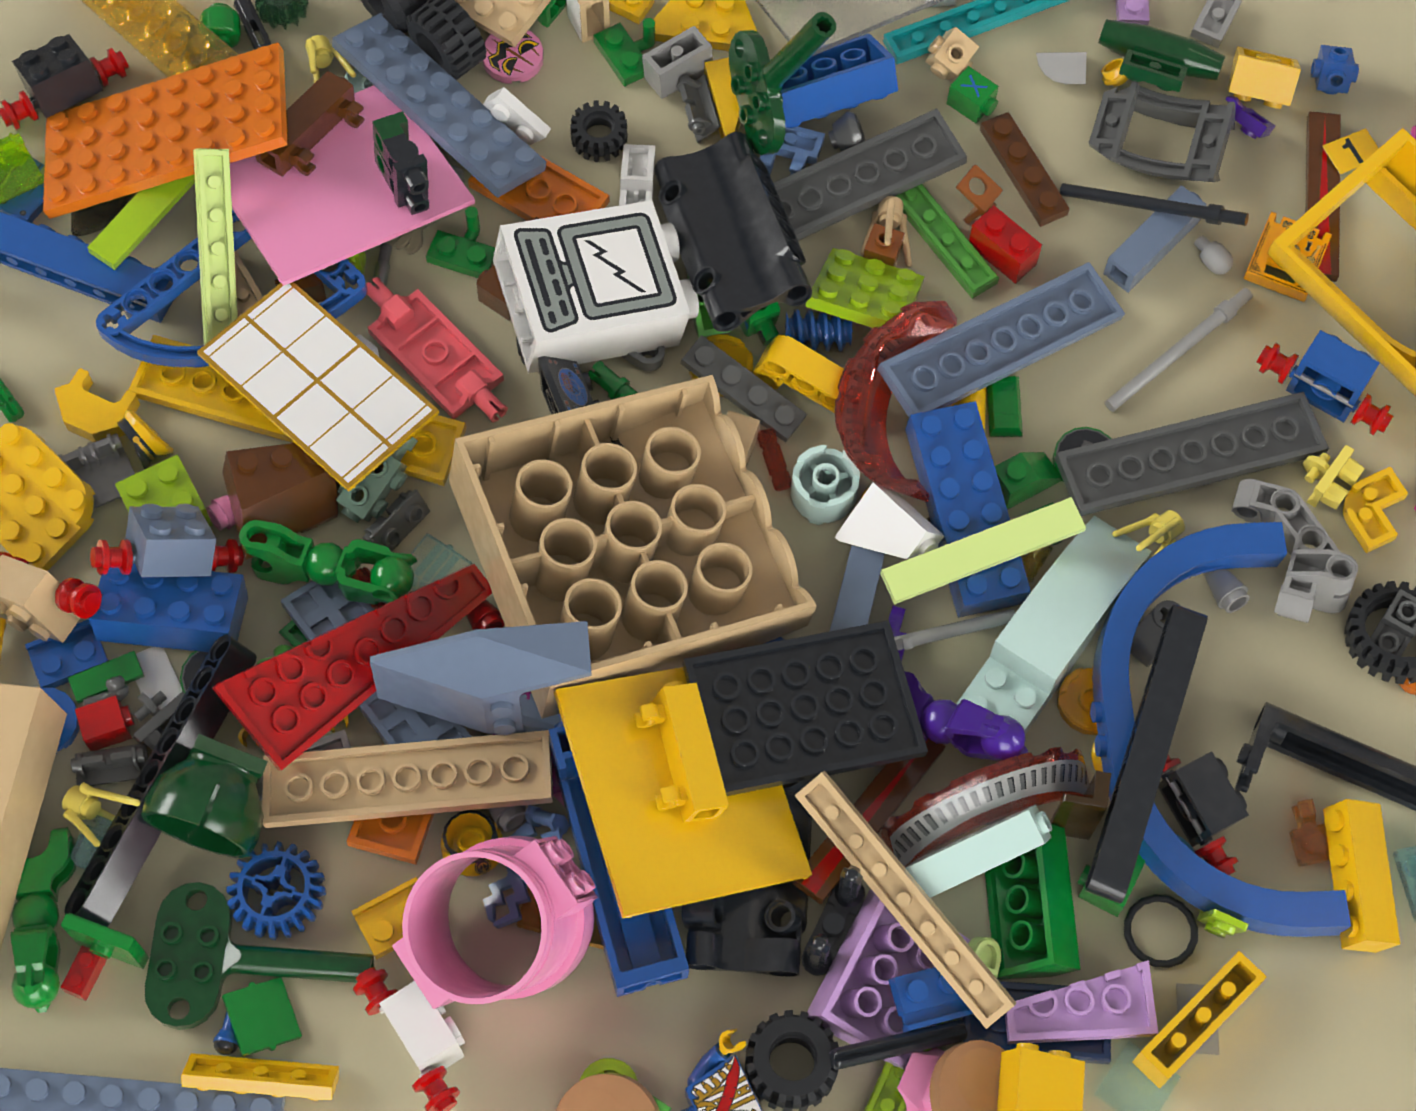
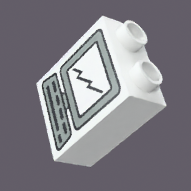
M652 200L500 225L493 262L528 374L539 372L538 358L542 356L577 361L578 364L625 356L631 352L641 353L657 350L659 346H664L665 348L679 346L688 320L698 316L699 300L697 293L692 288L690 279L679 280L673 263L678 261L680 254L676 229L672 223L660 224Z

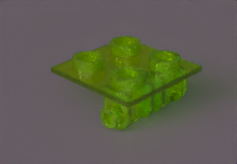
M9 133V136L0 139V204L44 184V177L25 147V143L19 133L14 135Z

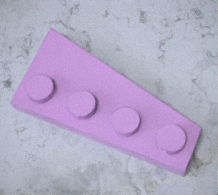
M1149 960L1137 963L1129 968L1105 973L1103 976L1072 983L1061 989L1050 990L1015 1001L1016 1005L1005 1013L1008 1044L1155 1037L1158 1034Z

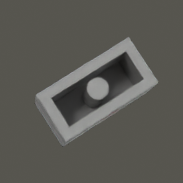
M695 26L689 28L642 55L645 80L661 99L678 90L677 84L680 77L688 75L691 79L696 80L704 75V62L713 61L712 45Z

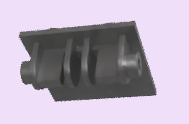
M117 433L111 436L108 434L106 438L92 444L89 442L85 447L79 446L77 450L66 455H58L94 490L93 509L121 498L115 483L135 474Z

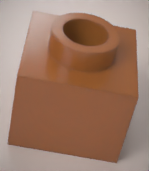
M874 223L864 248L863 257L878 259L887 265L895 267L902 249L905 233L892 229L891 244L886 246L884 244L885 226Z

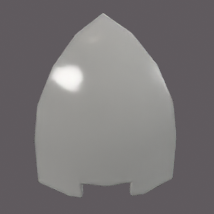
M1087 52L1036 53L1039 67L1053 81L1064 84H1086Z

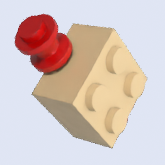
M0 552V613H5L8 616L6 622L16 630L24 632L28 629L34 636L43 641L51 638L63 643L80 618H90L100 608L102 594L96 585L84 583L74 577L67 578L60 583L48 571L30 565L25 559L13 557L7 552Z

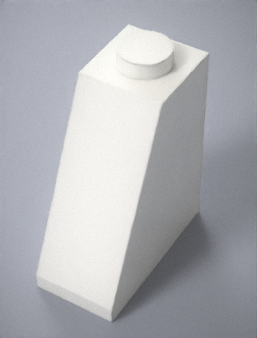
M877 483L871 484L835 536L840 542L904 559H911L937 549L938 544L944 537L937 528L896 491Z

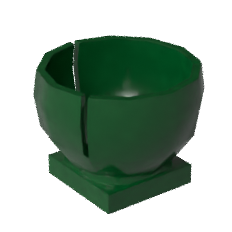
M198 734L187 760L182 761L158 776L145 797L141 815L149 825L188 845L233 858L249 857L259 841L264 819L256 784L263 775L268 761Z

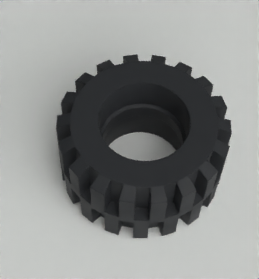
M429 0L407 16L406 23L411 40L455 80L486 58L485 43L477 25L456 1Z
M785 1010L782 1016H778L777 1013L769 1016V1020L766 1023L762 1021L757 1026L756 1032L750 1036L745 1056V1073H747L751 1088H754L756 1091L755 1096L760 1101L765 1099L769 1102L768 1107L774 1110L776 1106L784 1108L783 1111H792V1109L806 1111L808 1106L812 1104L815 1107L821 1103L824 1096H828L836 1080L838 1070L833 1069L831 1066L829 1052L839 1047L838 1042H834V1033L829 1027L825 1029L822 1026L823 1021L817 1016L815 1020L808 1018V1012L801 1011L800 1015H793V1010ZM784 1043L802 1045L811 1053L814 1059L812 1073L806 1078L797 1081L786 1080L780 1077L770 1065L772 1051Z

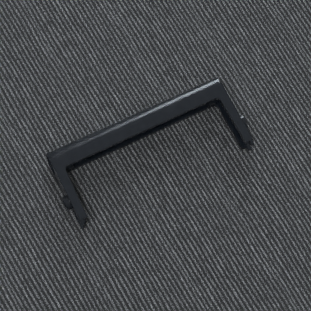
M1268 702L1264 704L1258 716L1249 744H1243L1236 760L1237 763L1242 764L1234 790L1247 793L1253 774H1257L1265 749L1269 747L1416 811L1415 765Z

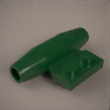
M1106 19L1098 44L1124 56L1119 74L1125 75L1128 79L1135 82L1144 81L1156 85L1164 91L1173 90L1180 92L1185 76L1217 80L1225 59L1224 55L1193 39L1139 23Z

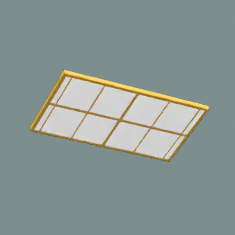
M294 282L284 286L282 283L277 285L197 351V354L348 492L355 488L356 485L439 414V410Z

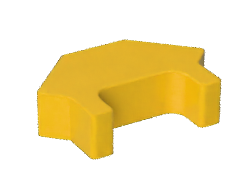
M82 368L78 369L69 384L58 386L54 389L67 430L92 442L106 438L108 434L111 436L117 433L118 437L126 435L117 422L124 418L127 410L136 412L140 406L136 393L127 390L123 397L115 403L88 392L93 381L89 372Z

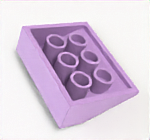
M872 889L869 890L807 1011L809 1013L808 1018L815 1020L817 1016L823 1021L822 1026L825 1029L829 1027L835 1037L849 1044L903 1033L902 1027L904 1025L901 1016H898L888 980L935 967ZM959 933L969 943L970 939ZM911 1053L883 1059V1061L905 1070Z

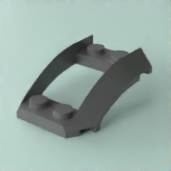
M1132 81L1130 87L1120 91L1116 87L1104 92L1089 145L1110 161L1148 175L1174 180L1220 181L1219 170L1230 131L1235 130L1236 105L1235 102L1228 101V105H1211L1210 100L1170 96L1140 86L1138 82ZM1135 111L1173 124L1195 128L1186 163L1151 159L1124 150L1123 145L1133 112Z

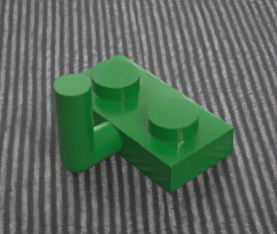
M652 18L643 20V38L635 42L620 22L593 35L595 45L624 87L644 78L643 54L641 52L653 47L655 44V21Z
M468 207L465 210L467 230L464 237L437 230L426 254L427 263L478 278L484 270H489L494 265L495 247L476 242L480 233L478 210L475 207Z

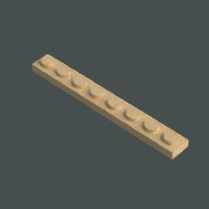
M825 771L821 772L795 795L849 863L860 869L863 880L986 1029L1016 1005L1011 995Z

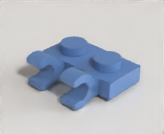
M799 126L785 128V137L779 152L770 155H760V160L771 175L776 155L792 159L789 168L790 175L804 169L806 163L812 165L817 163L824 143L825 133Z

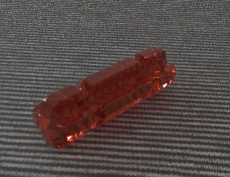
M768 428L759 431L757 439L760 448L763 449L762 454L769 475L772 476L774 489L776 491H783L791 488L792 479L789 471L786 470L787 465L780 444L777 443L778 439L775 430Z

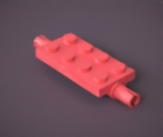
M379 277L372 279L375 286L370 282L366 283V295L380 307L381 313L378 319L367 327L368 333L452 419H456L474 404L493 423L499 420L496 414L501 418L506 414L508 407L491 392V390L504 381L503 373L419 289L409 296H400L399 294L394 295L382 283Z

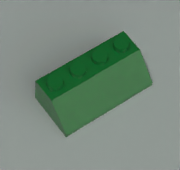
M1051 824L1052 831H1050L1052 838L1045 844L985 872L991 938L999 944L1002 955L998 978L996 979L1054 977L1081 970L1065 828Z

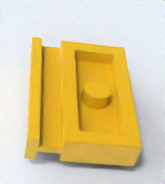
M417 877L351 911L376 960L394 951L392 945L403 938L402 922L405 904L413 886L418 880Z

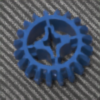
M277 841L274 850L270 851L268 845L262 843L261 854L256 855L255 851H252L249 856L251 860L248 863L241 859L237 861L241 872H230L229 877L236 884L226 886L228 895L234 896L227 901V905L230 909H235L232 916L236 922L243 921L242 928L246 932L255 928L254 934L257 938H262L267 930L271 940H276L281 930L286 938H291L292 932L290 928L296 926L298 931L304 932L305 926L302 921L305 918L310 922H315L316 916L311 909L320 910L323 908V903L318 897L326 895L325 887L319 885L325 881V876L322 872H316L320 865L317 860L309 861L310 854L307 850L298 853L297 846L290 844L286 851H284L282 842ZM275 867L269 875H259L264 870ZM292 868L304 876V893L298 892L296 887L290 885L292 879L290 872ZM279 885H281L284 891H276L274 895L271 896L269 891L271 889L277 890L279 888ZM250 888L254 889L258 895L263 896L260 903L263 908L260 914L249 906L248 893ZM284 906H295L290 911L277 916L279 910Z

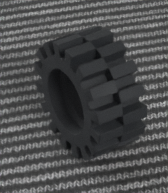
M594 100V106L592 107L587 102L583 104V110L578 107L575 110V116L572 115L570 124L572 145L576 147V152L579 155L583 153V157L586 160H589L590 156H594V162H599V157H604L605 162L610 161V154L616 158L619 156V150L623 151L624 144L627 143V119H625L623 111L619 112L617 105L614 104L610 108V102L604 101L603 106H600L599 100ZM595 125H604L611 129V133L604 137H593L587 133V130Z

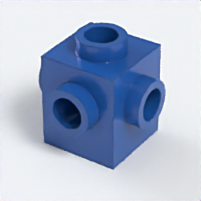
M1321 45L1318 57L1313 60L1311 66V77L1315 78L1316 89L1331 95L1337 93L1348 94L1351 82H1356L1359 73V64L1355 63L1352 48Z

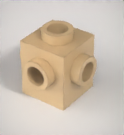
M957 27L946 31L943 37L938 35L928 47V51L931 53L925 62L931 66L930 70L934 75L943 80H951L960 76L968 66H972L973 62L970 59L980 46Z

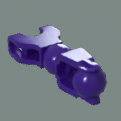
M904 671L925 741L929 738L937 744L952 743L962 754L971 758L996 761H1015L1027 758L1029 751L1025 747L1026 737L1020 722L1007 715L994 714L990 710L966 699H962L958 705L951 700L939 699L935 701L932 695L928 694L913 673Z

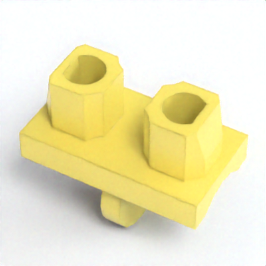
M1345 445L1331 466L1328 464L1330 456L1327 453H1322L1319 457L1311 455L1304 460L1303 467L1307 472L1305 480L1309 483H1313L1315 479L1320 480L1314 488V492L1307 500L1308 504L1316 507L1319 501H1321L1325 505L1337 510L1349 491L1336 484L1334 480L1338 477L1353 486L1365 469L1351 458L1354 449Z

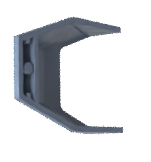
M588 621L477 629L370 656V665L378 698L487 734L509 735L512 733L549 730L562 721L561 715L556 714L541 719L532 694H530V699L526 700V694L523 693L592 676Z

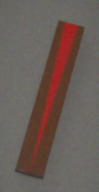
M1312 111L1308 113L1305 213L1340 183V174L1322 146L1341 138V114ZM1340 206L1315 227L1320 229L1317 236L1319 239H1322L1326 232L1332 234L1318 269L1333 282H1337L1339 278Z
M928 738L925 741L928 749L926 756L886 764L853 804L877 834L944 752L945 745L937 744ZM828 836L808 860L812 875L807 879L792 881L793 885L820 905L839 883L843 868L851 866Z

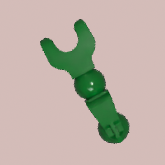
M261 520L249 521L242 527L239 533V541L242 548L247 554L254 556L251 560L252 570L261 580L283 585L291 584L294 581L309 583L310 579L321 586H332L338 583L346 600L369 604H378L379 602L387 604L408 594L413 587L414 572L411 566L417 563V559L412 554L394 553L390 551L389 547L361 539L352 540L348 547L345 546L343 550L332 542L319 543L315 546L312 538L300 536L281 524ZM262 533L266 535L267 542H251L250 538L254 534ZM266 561L271 567L263 568L261 565ZM361 564L374 565L371 569L370 583L351 578L356 574Z
M68 827L53 829L50 832L47 849L41 855L26 858L16 894L17 902L14 904L11 915L15 929L11 932L10 938L16 968L11 984L13 997L19 1004L27 1008H33L38 1013L47 1012L51 1002L57 997L60 987L57 971L61 949L57 934L54 931L60 914L56 902H58V892L61 886L69 881L76 870L75 842Z

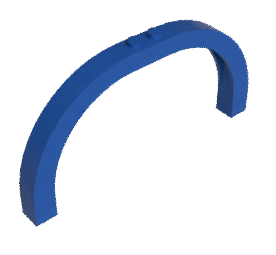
M1282 522L1227 524L1185 536L1151 557L1134 574L1118 596L1105 619L1098 638L1092 676L1094 701H1092L1090 707L1091 720L1093 723H1097L1098 735L1095 737V752L1097 757H1101L1103 772L1111 773L1110 801L1135 722L1130 692L1129 660L1133 637L1144 612L1167 590L1186 579L1202 573L1220 569L1277 567L1287 555ZM1155 802L1153 803L1139 855L1162 882L1191 905L1203 912L1213 909L1219 910L1249 924L1247 930L1276 936H1338L1341 932L1351 927L1345 890L1279 891L1248 884L1231 877L1211 866L1184 844L1169 827L1157 809Z

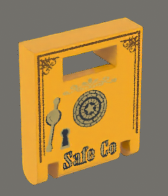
M1271 211L1243 279L1305 302L1308 293L1296 282L1291 283L1264 272L1266 265L1282 270L1267 253L1273 241L1296 222V220L1283 216L1280 224L1276 223L1277 213ZM1314 228L1295 247L1319 268L1332 234L1326 232L1322 239H1319L1317 236L1320 229Z

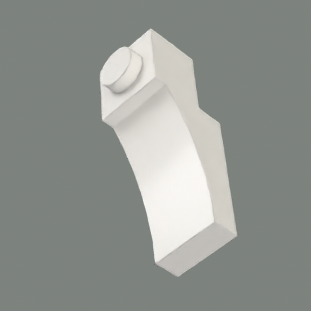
M624 144L619 205L653 201L655 145Z

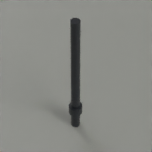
M1062 183L1060 187V194L1066 197L1205 219L1206 223L1221 225L1224 222L1246 226L1249 220V213L1226 210L1222 205L1209 204V206H1202Z

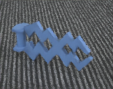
M529 805L525 812L526 822L511 836L536 837L538 834L534 827L543 825L549 827L551 831L540 834L542 838L557 836L560 840L562 835L567 833L570 824L565 815L550 813L542 810L540 807ZM507 866V876L489 884L492 895L483 899L488 920L497 929L522 920L519 904L531 902L525 881ZM513 888L514 893L504 898L503 891ZM507 902L510 913L496 921L495 906L506 905Z

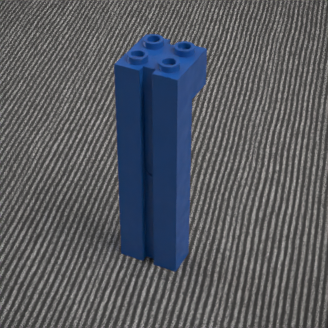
M562 721L557 723L554 728L549 729L551 758L581 868L590 875L596 886L593 891L598 898L593 901L594 915L616 996L620 997L645 990L646 987L652 985H664L688 978L689 966L672 908L640 914L631 918H622Z

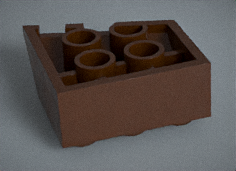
M295 443L226 451L222 473L238 536L242 527L252 520L277 523L291 529L295 533H304L338 517L336 480ZM258 533L252 535L250 541L266 543L267 537L265 534ZM242 548L244 560L254 557L247 554Z

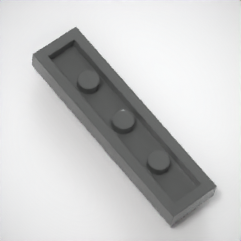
M702 335L681 359L680 364L697 377L713 375L718 392L752 418L760 420L761 425L785 443L806 418L807 414Z

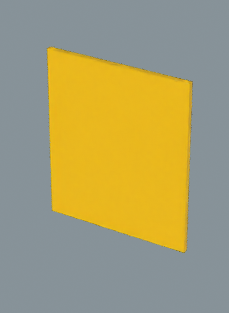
M683 667L558 688L554 691L622 918H631L632 916L794 880L807 879L812 875L782 785L727 796L729 806L715 819L683 823L679 806L667 810H658L654 796L661 794V788L674 786L658 724L646 728H637L634 714L640 712L639 707L641 705L653 703L652 700L666 683L683 681V684H687Z

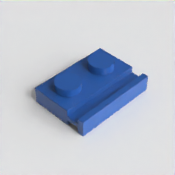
M89 619L77 623L63 643L48 638L47 641L37 639L25 644L38 682L42 688H56L69 682L67 677L109 661L102 642L95 638Z
M936 967L888 980L898 1016H901L904 1025L902 1027L903 1033L973 1014Z

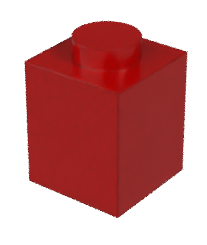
M116 695L75 709L83 741L90 751L100 750L133 739L129 726L135 725L129 705L122 706Z

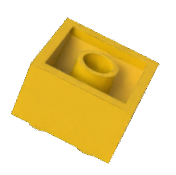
M1237 46L1228 83V92L1233 93V96L1241 101L1251 102L1252 98L1264 100L1263 105L1276 109H1281L1282 105L1290 106L1301 71L1299 62L1296 59Z

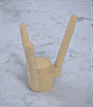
M887 196L878 204L877 211L872 212L871 223L860 253L861 255L864 254V248L874 223L885 226L884 244L886 246L891 244L892 229H896L899 226L900 231L905 233L902 245L905 263L907 267H911L912 260L907 232V215L903 213L904 204L900 198Z

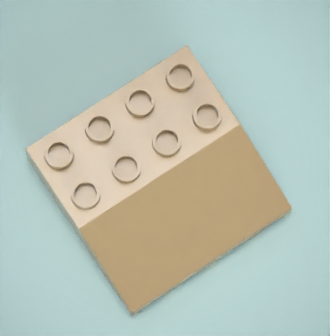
M713 375L455 438L449 483L505 626L516 627L588 621L592 676L531 691L541 719L560 714L554 696L555 689L683 667V660L686 658L764 644L808 626L817 607L816 603L808 591L801 588L798 584L795 559L786 538L778 529L772 527L771 511L765 490L758 477L746 469L745 453L740 435L733 421L727 415L721 413L719 393ZM610 436L612 440H617V438H619V441L623 445V447L617 444H613L611 442Z

